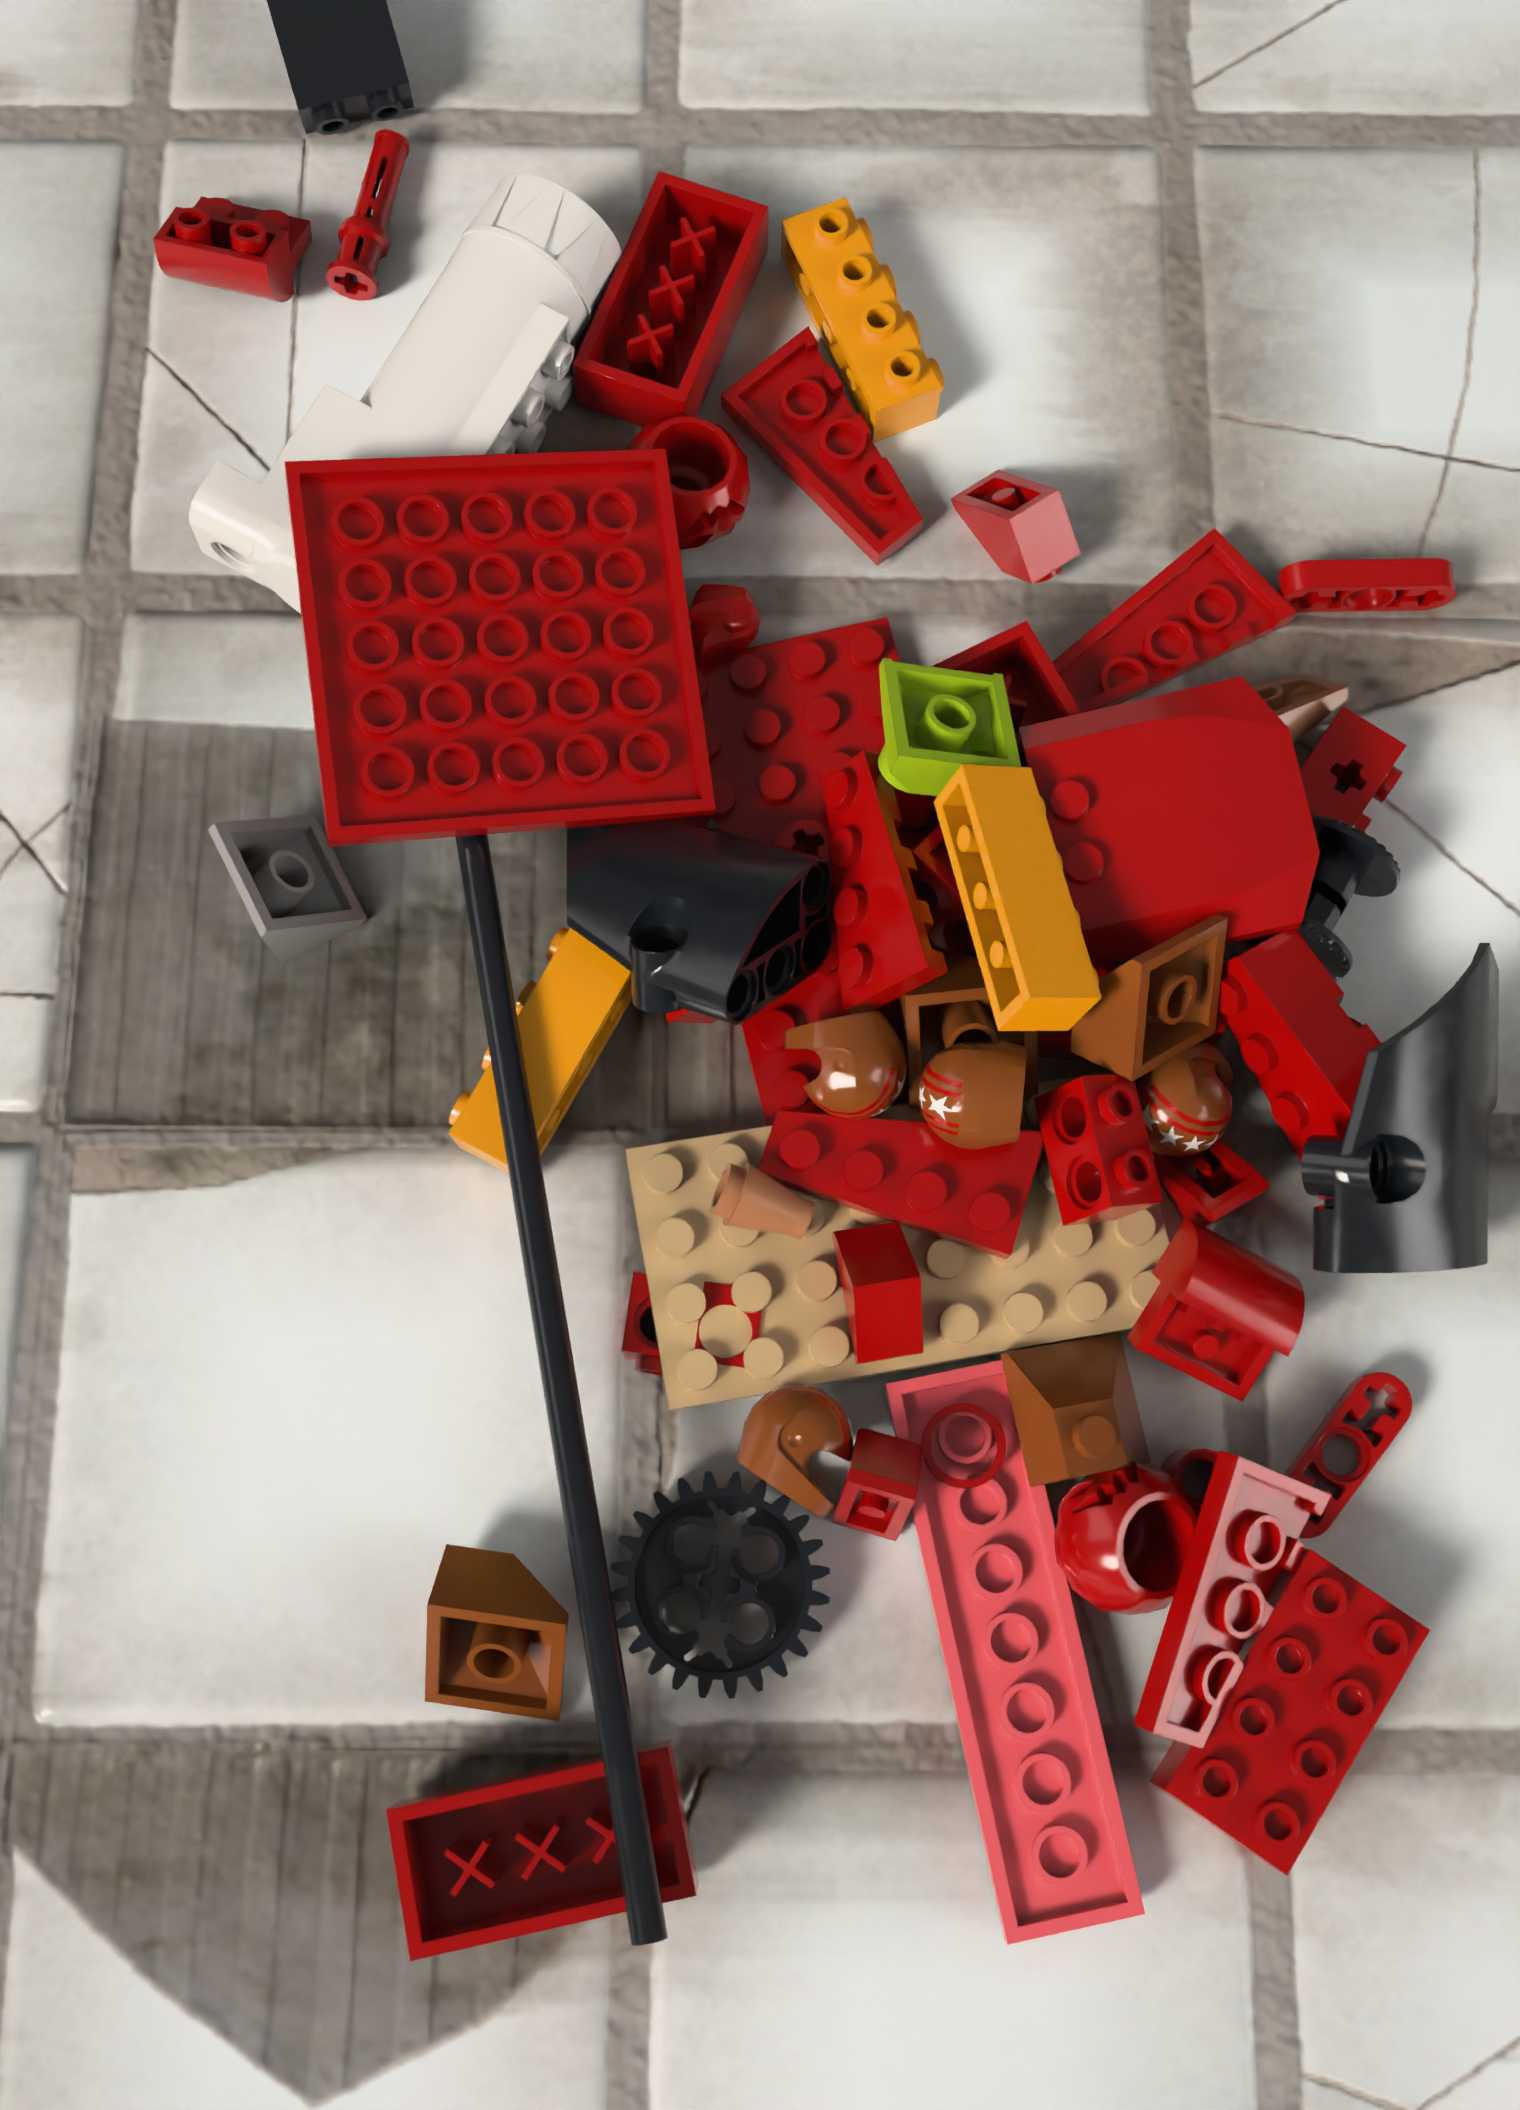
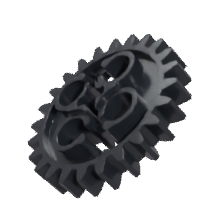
M705 1471L703 1491L694 1493L689 1483L682 1477L678 1479L680 1499L672 1503L659 1491L653 1494L655 1503L660 1511L654 1518L639 1511L634 1512L633 1516L636 1522L644 1530L640 1538L620 1535L618 1539L633 1554L631 1561L611 1563L610 1567L614 1572L628 1577V1586L612 1592L613 1600L629 1602L631 1609L630 1612L616 1621L617 1628L637 1626L641 1633L628 1649L631 1654L640 1652L648 1647L656 1653L650 1663L649 1674L654 1675L666 1664L675 1668L672 1689L678 1690L688 1676L692 1675L698 1677L700 1698H706L713 1680H722L728 1698L732 1699L736 1695L738 1678L747 1676L755 1690L760 1692L763 1690L761 1669L769 1665L778 1675L783 1678L786 1677L788 1672L781 1655L788 1649L796 1655L806 1657L808 1651L797 1637L801 1629L811 1632H821L823 1626L808 1615L810 1605L829 1603L830 1597L812 1590V1581L830 1574V1568L821 1565H810L808 1556L823 1546L822 1539L802 1541L798 1533L806 1526L810 1517L808 1514H804L789 1521L783 1514L790 1498L783 1495L772 1505L764 1501L767 1482L762 1479L755 1485L751 1493L748 1494L741 1490L739 1472H733L727 1489H718L712 1472ZM709 1501H713L719 1510L723 1509L729 1516H733L739 1511L744 1513L750 1507H754L756 1509L755 1513L746 1519L747 1522L740 1529L743 1538L745 1539L753 1534H764L769 1536L778 1548V1560L773 1569L765 1574L755 1575L748 1572L742 1566L739 1560V1548L732 1547L729 1576L734 1579H740V1588L738 1593L730 1592L726 1594L721 1622L728 1623L731 1612L737 1606L743 1603H753L759 1605L766 1612L769 1625L766 1634L755 1643L740 1642L731 1633L726 1636L723 1642L728 1651L726 1654L733 1663L732 1667H727L721 1658L717 1659L710 1651L702 1656L697 1654L691 1660L686 1661L684 1656L694 1649L693 1645L700 1638L698 1629L695 1628L687 1633H678L672 1631L665 1624L662 1617V1608L668 1597L674 1593L684 1592L692 1595L697 1600L701 1609V1619L708 1620L712 1593L710 1589L701 1587V1578L703 1574L714 1573L717 1565L719 1545L712 1544L708 1556L697 1564L682 1562L673 1550V1539L676 1532L687 1524L701 1525L710 1533L715 1531L717 1525L712 1518L714 1513L708 1506Z

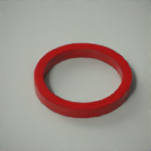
M956 1403L944 1407L929 1420L922 1435V1455L927 1468L939 1481L954 1488L969 1489L985 1484L998 1473L1005 1459L1006 1438L998 1420L989 1411L978 1405ZM958 1412L975 1414L986 1421L994 1432L997 1444L995 1459L991 1467L977 1478L969 1480L953 1478L945 1474L933 1459L931 1453L932 1433L937 1424L950 1414Z

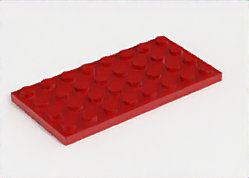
M887 617L744 648L734 654L726 652L708 659H695L716 811L709 818L719 826L721 831L778 846L783 830L795 821L814 820L828 828L827 805L824 799V776L863 750L880 755L885 744L879 665L883 658L900 662ZM893 787L903 819L902 824L897 830L902 847L910 848L913 851L940 825L934 805L935 799L933 796L907 793ZM803 840L796 842L795 850L817 856V849L820 846L816 844L808 847ZM832 889V918H834V893ZM929 937L933 950L947 953ZM830 950L823 965L814 974L743 1023H740L765 1126L773 1125L777 1110L828 1114L809 1098L803 1086L815 1080L821 1072L822 1061L819 1055L810 1049H785V1031L813 1022L854 1014L843 1011L841 982L838 977L839 965ZM896 999L873 1011H882L899 1036ZM906 1082L902 1092L892 1105L908 1102Z

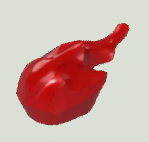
M703 584L696 591L688 610L689 620L693 622L690 627L695 657L708 659L726 652L734 654L747 647L759 633L761 615L753 596L747 589L735 585Z

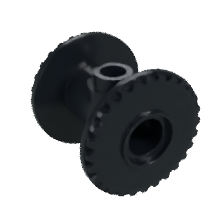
M1311 814L1320 855L1301 927L1297 930L1333 979L1337 981L1348 974L1353 965V958L1349 949L1332 932L1353 894L1368 897H1381L1391 894L1399 884L1401 870L1398 868V862L1393 859L1394 856L1386 851V847L1379 844L1375 838L1368 836L1364 831L1354 828L1351 824H1345L1338 819ZM1267 936L1257 937L1243 941L1250 945L1251 943Z

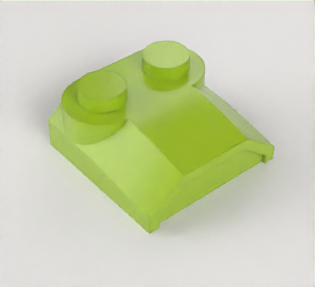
M888 658L882 659L879 665L885 744L878 757V767L880 773L889 784L907 793L938 796L962 764L1021 767L1003 674L993 673V675L894 662Z

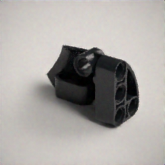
M705 815L567 828V925L631 972L632 1003L636 1008L650 1013H670L684 1008L738 1025L814 974L827 958L832 937L833 881L832 867L828 860L721 831L719 826Z
M1479 943L1470 966L1456 984L1435 1005L1430 1007L1427 1012L1408 1027L1367 1052L1345 1136L1311 1135L1308 1137L1301 1160L1303 1186L1308 1195L1326 1197L1324 1198V1205L1313 1207L1314 1270L1332 1273H1402L1462 1269L1488 1263L1489 1116L1495 1109L1498 1098L1499 969L1490 943Z

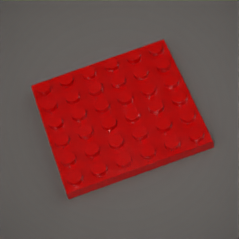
M666 449L285 461V480L328 847L623 824L689 816H712L716 811Z

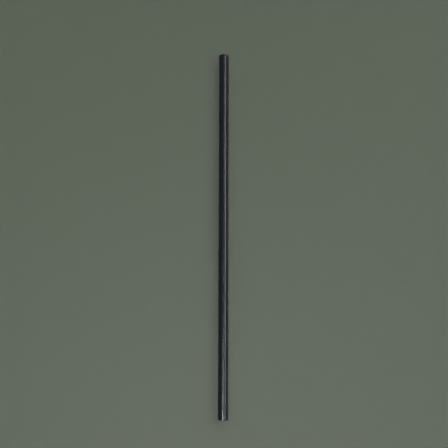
M488 835L455 837L631 1945H646L668 1938Z

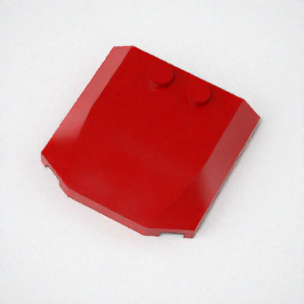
M1243 676L1018 728L1026 767L1032 769L1039 795L1044 800L1048 825L1056 850L1062 858L1065 880L1073 906L1079 913L1081 932L1091 964L1096 972L1118 968L1132 958L1215 914L1228 918L1225 944L1295 930L1301 927L1320 850L1290 729Z

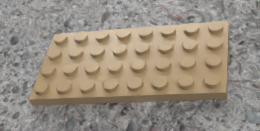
M1105 1071L1080 1076L1107 1075L1116 1073L1112 1071ZM1080 1076L1038 1082V1094L1023 1096L1020 1130L1041 1131L1034 1098ZM909 1103L890 1106L884 1112L872 1117L927 1122L922 1115L920 1107L910 1108ZM772 1125L625 1149L642 1258L650 1293L656 1341L660 1352L668 1412L763 1396L780 1386L791 1384H807L814 1387L1130 1331L1160 1284V1281L1152 1274V1271L1169 1245L1160 1203L1114 1221L1063 1226L1043 1142L1011 1256L1007 1259L900 1225L921 1276L923 1353L856 1365L832 1233L834 1231L890 1223V1221L788 1188L800 1197L815 1203L810 1225L801 1240L784 1234L724 1226L722 1217L710 1213L712 1199L721 1175L729 1163L742 1168L746 1163H749L758 1169ZM704 1281L733 1285L731 1297L737 1307L719 1305L706 1312L699 1325V1338L707 1351L695 1349L698 1322L706 1308V1298L703 1293ZM762 1310L759 1336L750 1342L752 1326L744 1312L755 1313ZM744 1351L743 1363L745 1368L717 1364L712 1355L729 1358Z

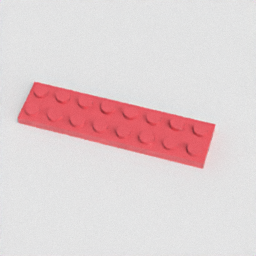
M1002 1360L887 1383L884 1385L895 1437L921 1445L924 1429L929 1420L938 1411L952 1404L970 1403L989 1411L1000 1423L1006 1438V1455L1000 1470L991 1480L974 1488L959 1489L942 1483L929 1471L922 1455L918 1491L911 1508L1004 1940L1009 1945L1145 1914L1067 1577L1056 1562L1054 1546L1055 1526L1045 1485L1030 1487ZM967 1412L950 1414L937 1424L932 1433L931 1453L933 1459L945 1474L953 1478L969 1480L981 1476L991 1467L996 1456L997 1444L994 1432L986 1421L975 1414Z

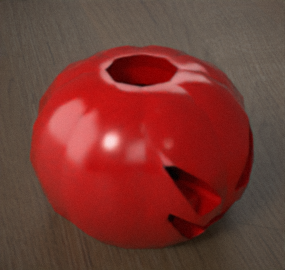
M668 415L659 421L646 425L633 438L626 450L666 449L680 550L697 548L732 533L736 521L740 522L745 512L751 489L747 456L738 446L733 436L718 423L692 415Z
M1132 1461L1133 1466H1122L1118 1469L1086 1475L1073 1486L1059 1504L1058 1523L1054 1533L1056 1562L1065 1573L1072 1590L1100 1611L1117 1612L1127 1615L1145 1614L1165 1609L1172 1602L1199 1516V1512L1186 1489L1171 1475L1155 1465L1141 1464Z

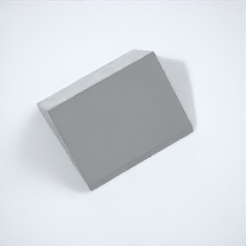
M315 815L215 822L208 829L260 937L281 964L362 925L367 920L332 847H328L327 838Z

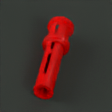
M388 129L379 130L375 134L373 149L361 183L353 216H350L341 223L338 232V239L341 244L337 260L329 264L326 273L327 283L334 291L344 297L358 301L370 300L376 295L379 286L376 277L378 264L382 258L387 256L391 244L386 226L397 194L405 159L410 151V144L407 139L400 133ZM354 275H357V282L352 280Z

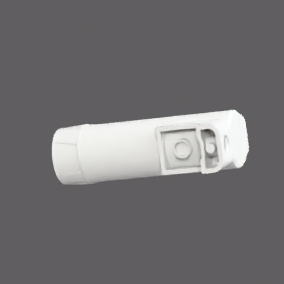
M513 173L505 176L499 182L484 207L461 234L457 241L456 249L446 267L360 401L325 383L262 482L216 460L196 491L189 511V523L201 552L276 592L287 604L301 614L285 480V461L536 453L543 442L546 433L545 422L552 410L561 411L572 394L575 380L571 377L570 365L574 357V347L580 338L587 333L593 319V314L602 300L622 255L619 243L605 221L581 198L551 180L528 173Z

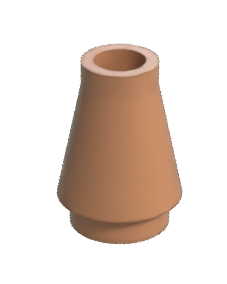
M729 1163L716 1187L710 1213L722 1217L724 1226L784 1234L801 1240L810 1225L815 1203L800 1197L749 1163H746L743 1168Z

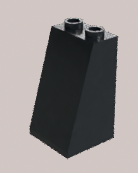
M267 0L306 134L318 132L322 135L336 134L345 130L349 123L369 118L375 121H388L399 117L404 110L414 108L408 76L386 0Z

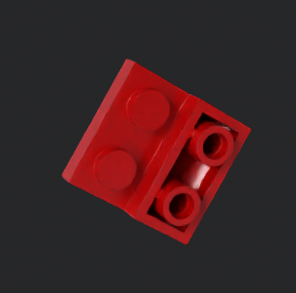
M201 196L194 208L176 206L153 238L159 266L163 273L170 278L272 301L286 302L294 294L292 272L310 246L312 233L310 220L288 216L279 210H261L234 204L224 198Z
M1185 1217L1152 1271V1274L1160 1281V1284L1127 1339L1136 1349L1243 1402L1273 1352L1276 1350L1288 1357L1292 1351L1304 1318V1290L1298 1278L1288 1270Z

